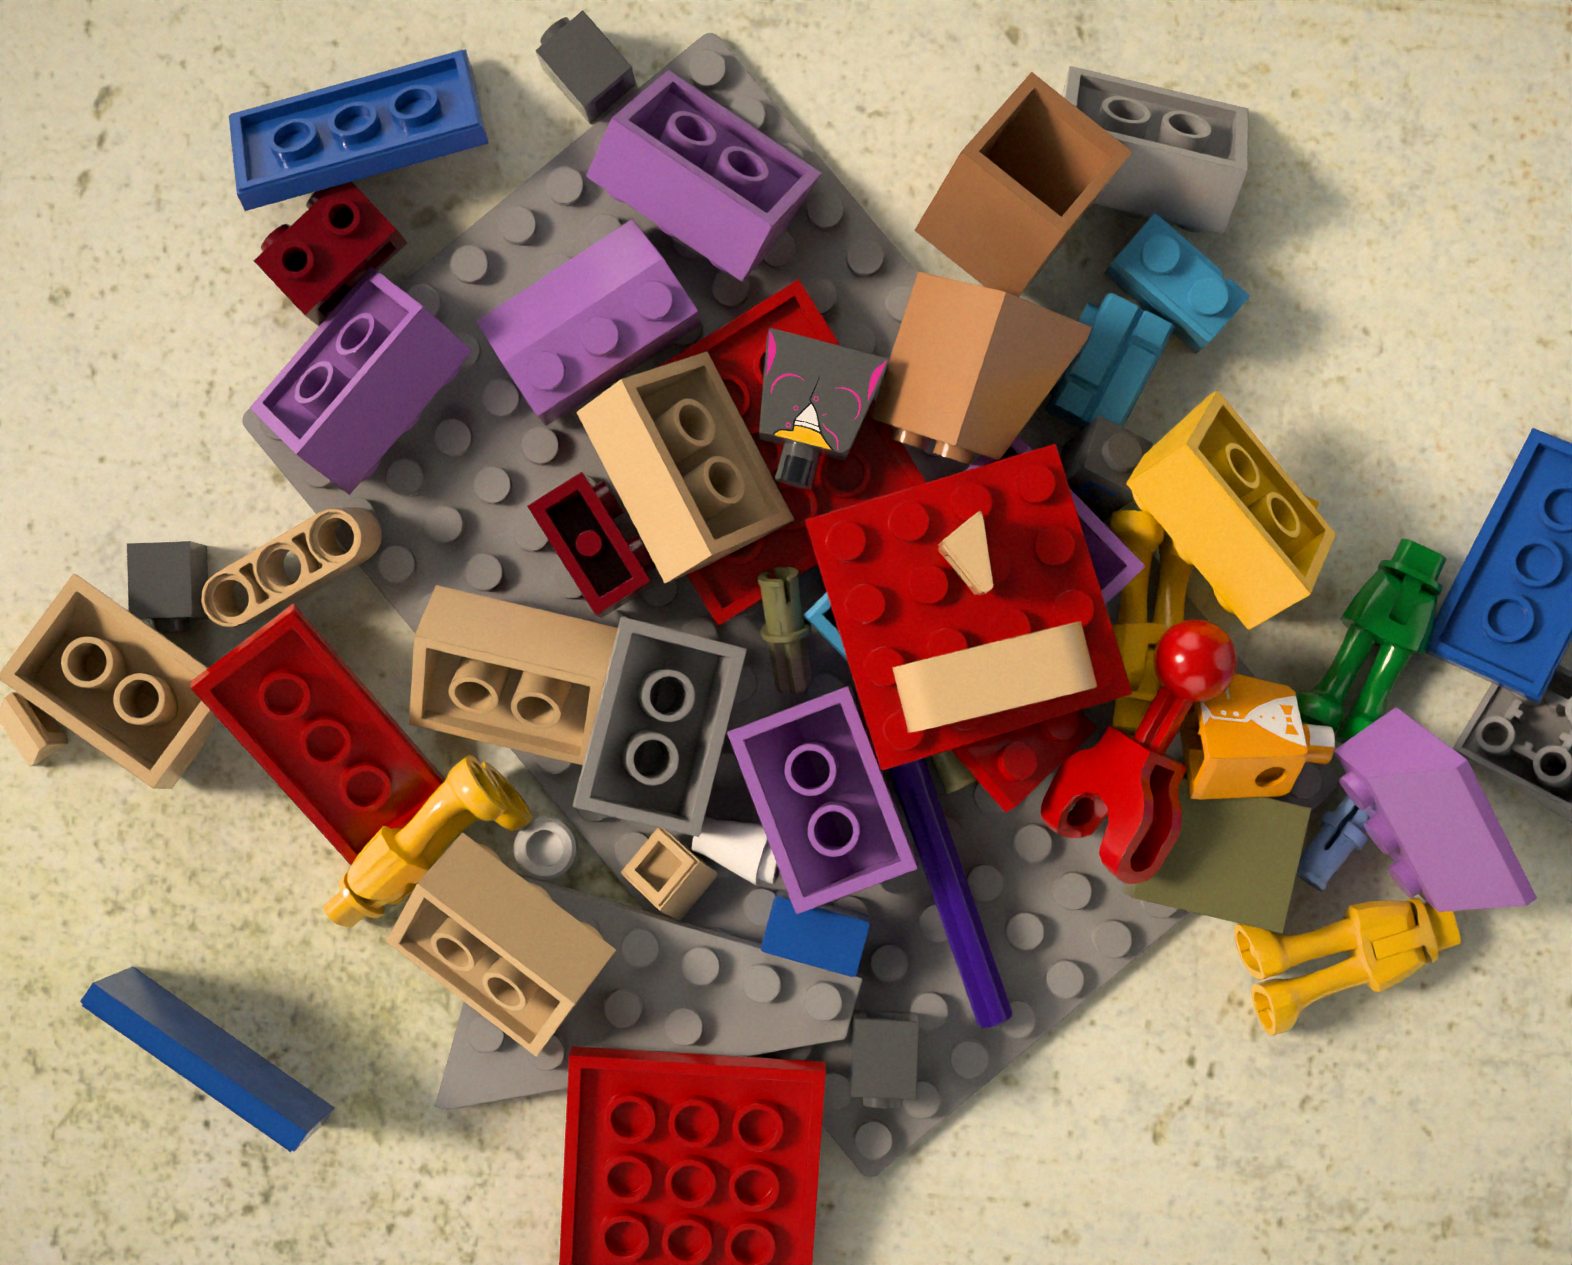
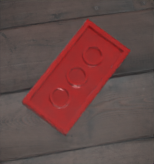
M294 603L191 681L190 689L350 865L353 864L358 854L383 826L390 829L404 828L429 797L446 780Z

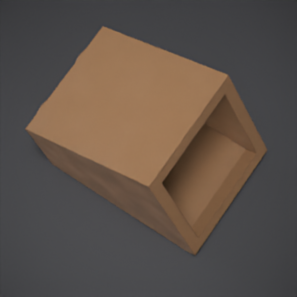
M1031 72L961 151L914 231L984 287L1008 292L1020 297L1054 256L1132 154V151Z
M918 271L870 419L894 426L891 437L893 440L928 450L931 439L937 441L933 453L969 465L974 452L1000 460L1085 344L1092 327L1008 292Z

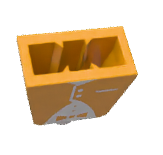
M1237 673L1230 686L1219 696L1209 701L1193 702L1179 728L1185 766L1188 767L1186 774L1190 798L1199 800L1283 796L1291 791L1305 762L1328 764L1332 759L1335 747V736L1332 727L1302 724L1296 693L1289 686Z

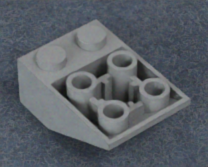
M1561 665L1558 666L1540 704L1491 683L1452 749L1571 823L1572 671Z

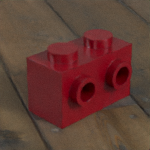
M352 182L314 192L307 201L306 207L308 210L291 226L283 224L273 230L261 245L263 252L253 260L293 304L317 326L322 324L370 266L378 271L408 243Z
M580 472L527 505L596 616L600 618L605 617L655 585L647 572L656 566L638 534L627 540L618 527L614 518L624 512L604 480L593 486L585 474Z

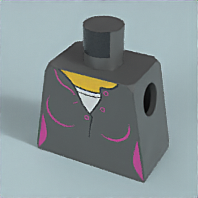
M769 328L766 343L759 437L761 440L783 446L775 476L776 481L799 488L812 489L820 456L846 461L883 380L889 358Z

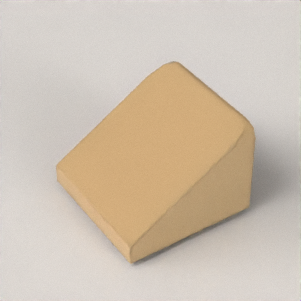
M980 510L938 544L940 547L938 548L939 552L974 595L978 594L979 596L986 594L993 588L983 514Z
M12 692L4 697L0 707V724L29 766L39 764L68 744L67 736L53 717L17 692Z
M657 828L620 873L657 909L676 920H681L718 875L717 871L695 852H692L688 846L671 832L662 828Z

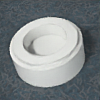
M543 816L532 820L518 832L514 842V856L519 867L527 875L540 880L554 879L564 874L573 865L578 853V841L573 829L563 820L552 816Z

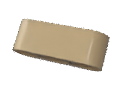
M357 507L332 508L317 513L210 577L202 590L201 602L205 613L213 622L226 627H235L267 619L370 559L377 552L381 544L382 531L378 520L371 512ZM342 520L352 527L354 533V543L348 552L339 547L335 538V530ZM289 551L295 553L301 564V574L296 582L290 580L284 570V559ZM237 582L242 583L249 595L248 606L244 612L235 605L233 600V589Z
M1081 621L892 667L908 733L935 728L1097 687Z

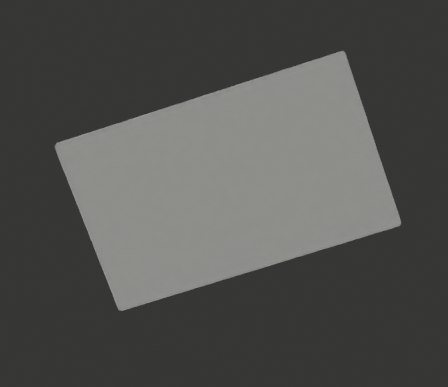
M706 33L398 286L427 309L473 351L461 364L456 377L448 384L442 386L423 408L416 424L410 430L400 435L382 456L375 472L366 480L361 481L350 495L296 455L250 408L244 413L242 423L316 514L332 508L357 507L363 508L374 515L382 531L381 544L377 552L359 566L414 633L417 631L435 586L439 585L617 628L622 616L746 648L747 651L705 812L707 817L762 824L727 732L851 685L866 724L848 661L812 626L810 634L806 636L812 677L811 684L806 687L804 692L797 694L792 692L781 693L777 690L774 682L769 642L761 637L760 630L766 624L762 600L719 627L687 575L665 584L655 567L647 572L655 584L653 587L605 617L600 618L596 616L527 505L580 472H583L593 486L604 480L624 512L614 518L625 538L628 540L636 534L640 537L576 412L620 379L658 367L797 279L805 288L840 346L890 359L917 272L720 37L714 33ZM667 70L822 173L818 182L769 254L743 282L730 273L716 268L708 258L680 239L664 233L656 223L628 204L614 199L603 187L586 177L611 118ZM633 219L663 257L697 308L701 325L545 426L536 416L501 363L476 321ZM880 384V386H879V388H878V391H877V393H876V395H875V397H874V400H875V401H876V399H877V396H878V393H879L881 384ZM1034 413L1018 436L1032 450L1056 443L1060 456L1063 448L1062 445ZM931 439L928 450L902 443L926 482L963 472L981 456V454L974 452L969 465L933 453L937 441ZM1111 517L1103 522L1108 528ZM342 520L335 530V537L348 552L354 543V533L352 527ZM1154 555L1152 557L1148 584L1147 623H1152L1159 583L1160 562ZM818 565L801 575L798 580L803 615L826 593ZM1121 591L1106 604L1111 625L1117 624ZM1185 595L1184 621L1192 619L1208 621L1191 599ZM1237 655L1236 673L1256 678ZM1115 700L1081 710L1097 729L1068 757L1080 750L1090 749L1099 743L1108 726H1112ZM1120 729L1132 735L1135 734V731ZM1178 729L1166 754L1185 765L1180 731ZM511 749L643 910L672 918L657 909L620 874L658 827L572 807L583 765ZM931 757L925 758L1012 1009V1017L1003 1024L990 1028H981L976 1022L890 771H884L918 860V869L828 902V904L861 912L869 916L870 927L857 971L863 973V978L854 1010L915 1012L919 1020L916 1100L901 1099V1107L880 1109L864 1106L863 1097L851 1096L852 1017L845 1039L763 1054L766 1058L826 1062L822 1126L858 1170L867 1177H874L881 1173L1190 913L1189 911L1134 899L1122 892L1124 882L1118 880L1116 876L1106 869L1099 855V849L1109 822L1108 815L1092 835L1083 838L1062 837L1045 824L1040 813L1042 801L1060 765L1018 806L1005 813L978 781L946 794L945 786ZM1305 762L1289 793L1280 797L1266 798L1312 808V811L1337 790L1339 777L1329 764ZM1185 772L1183 778L1187 779V774ZM1076 802L1072 805V807L1070 808L1069 811H1071V810L1073 809V807L1075 806ZM668 830L692 850L694 836ZM696 853L712 866L718 875L680 921L762 944L775 893L778 890L787 892L781 873L774 885L761 881L756 886L710 858Z

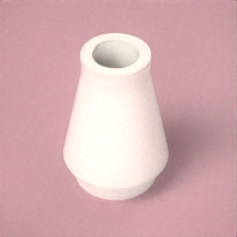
M704 816L700 836H694L692 852L710 858L756 886L761 881L773 885L776 883L780 871L762 824L719 820Z

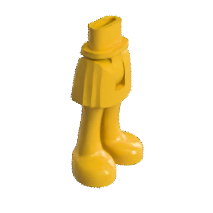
M1119 510L1112 512L1109 529L1145 567L1121 590L1117 624L1112 625L1133 693L1132 695L1115 699L1112 726L1136 732L1161 686L1156 678L1153 667V655L1156 644L1166 630L1184 621L1187 583L1194 566L1189 565L1179 556L1174 547L1173 539L1154 517L1146 515L1143 511ZM1159 546L1160 571L1153 621L1152 623H1147L1150 567L1154 551Z
M467 755L449 771L447 779L429 797L404 828L390 829L383 826L367 843L354 860L349 871L339 881L341 891L323 905L326 915L335 924L352 928L365 916L379 918L385 913V904L398 905L412 894L417 883L443 855L453 840L467 827L481 819L486 822L494 820L500 826L510 831L521 830L533 819L528 805L512 784L490 763L484 761L480 764L474 756Z
M1419 898L1407 899V901H1368L1349 905L1348 909L1345 910L1343 919L1316 930L1297 935L1276 934L1269 930L1240 923L1234 927L1235 942L1240 958L1250 974L1259 980L1279 975L1294 966L1343 951H1347L1349 958L1303 976L1290 979H1269L1252 985L1251 997L1255 1012L1262 1027L1270 1036L1288 1032L1294 1026L1300 1012L1311 1003L1328 995L1366 984L1374 992H1382L1400 983L1425 966L1427 962L1430 964L1436 962L1439 957L1438 951L1460 945L1461 943L1454 912H1438L1428 902L1422 903Z

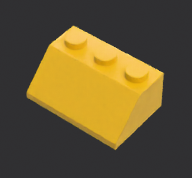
M1219 390L1207 396L1146 452L1126 483L1132 490L1138 507L1146 515L1154 517L1173 539L1174 547L1179 556L1186 563L1195 566L1213 587L1214 594L1220 605L1229 613L1235 614L1248 630L1312 593L1336 536V533Z

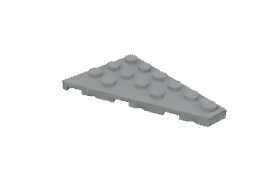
M518 874L528 883H534L542 887L550 895L553 902L578 921L593 926L601 934L603 940L614 947L616 951L537 1057L463 1002L435 1107L450 1110L567 1089L571 1046L747 1057L842 1040L847 1035L863 973L857 972L855 977H849L767 954L761 951V944Z

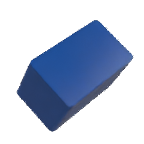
M778 890L773 900L761 944V951L849 977H855L870 927L869 916L828 903L796 914L788 892Z

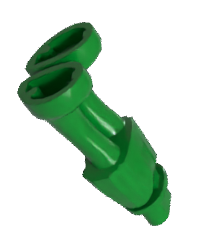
M1402 538L1392 559L1382 560L1379 563L1378 570L1355 595L1340 618L1348 630L1328 671L1322 680L1309 692H1296L1302 724L1330 726L1335 734L1344 715L1342 705L1359 668L1374 645L1378 646L1379 650L1355 704L1342 721L1335 740L1344 744L1384 716L1391 692L1412 655H1424L1435 618L1437 595H1440L1442 591V585L1437 582V579L1447 560L1444 556L1412 540Z

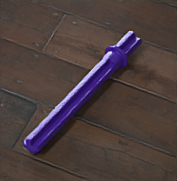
M925 758L883 770L890 771L976 1022L981 1028H990L1003 1024L1012 1017V1009Z

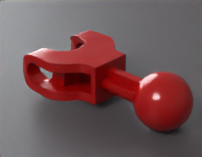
M1192 619L1179 622L1166 630L1158 640L1153 655L1155 675L1161 686L1135 734L1132 735L1109 725L1099 743L1090 749L1080 750L1072 754L1062 762L1043 798L1040 812L1042 819L1050 829L1062 837L1083 838L1090 836L1108 815L1109 822L1099 849V855L1106 869L1126 884L1143 883L1151 879L1162 866L1180 835L1182 808L1178 798V788L1188 767L1166 754V751L1193 702L1198 703L1214 699L1230 686L1235 677L1238 664L1237 651L1230 636L1222 628L1209 621ZM1076 802V804H1075V806L1073 807V809H1072L1071 811H1069L1070 808L1072 807V805Z

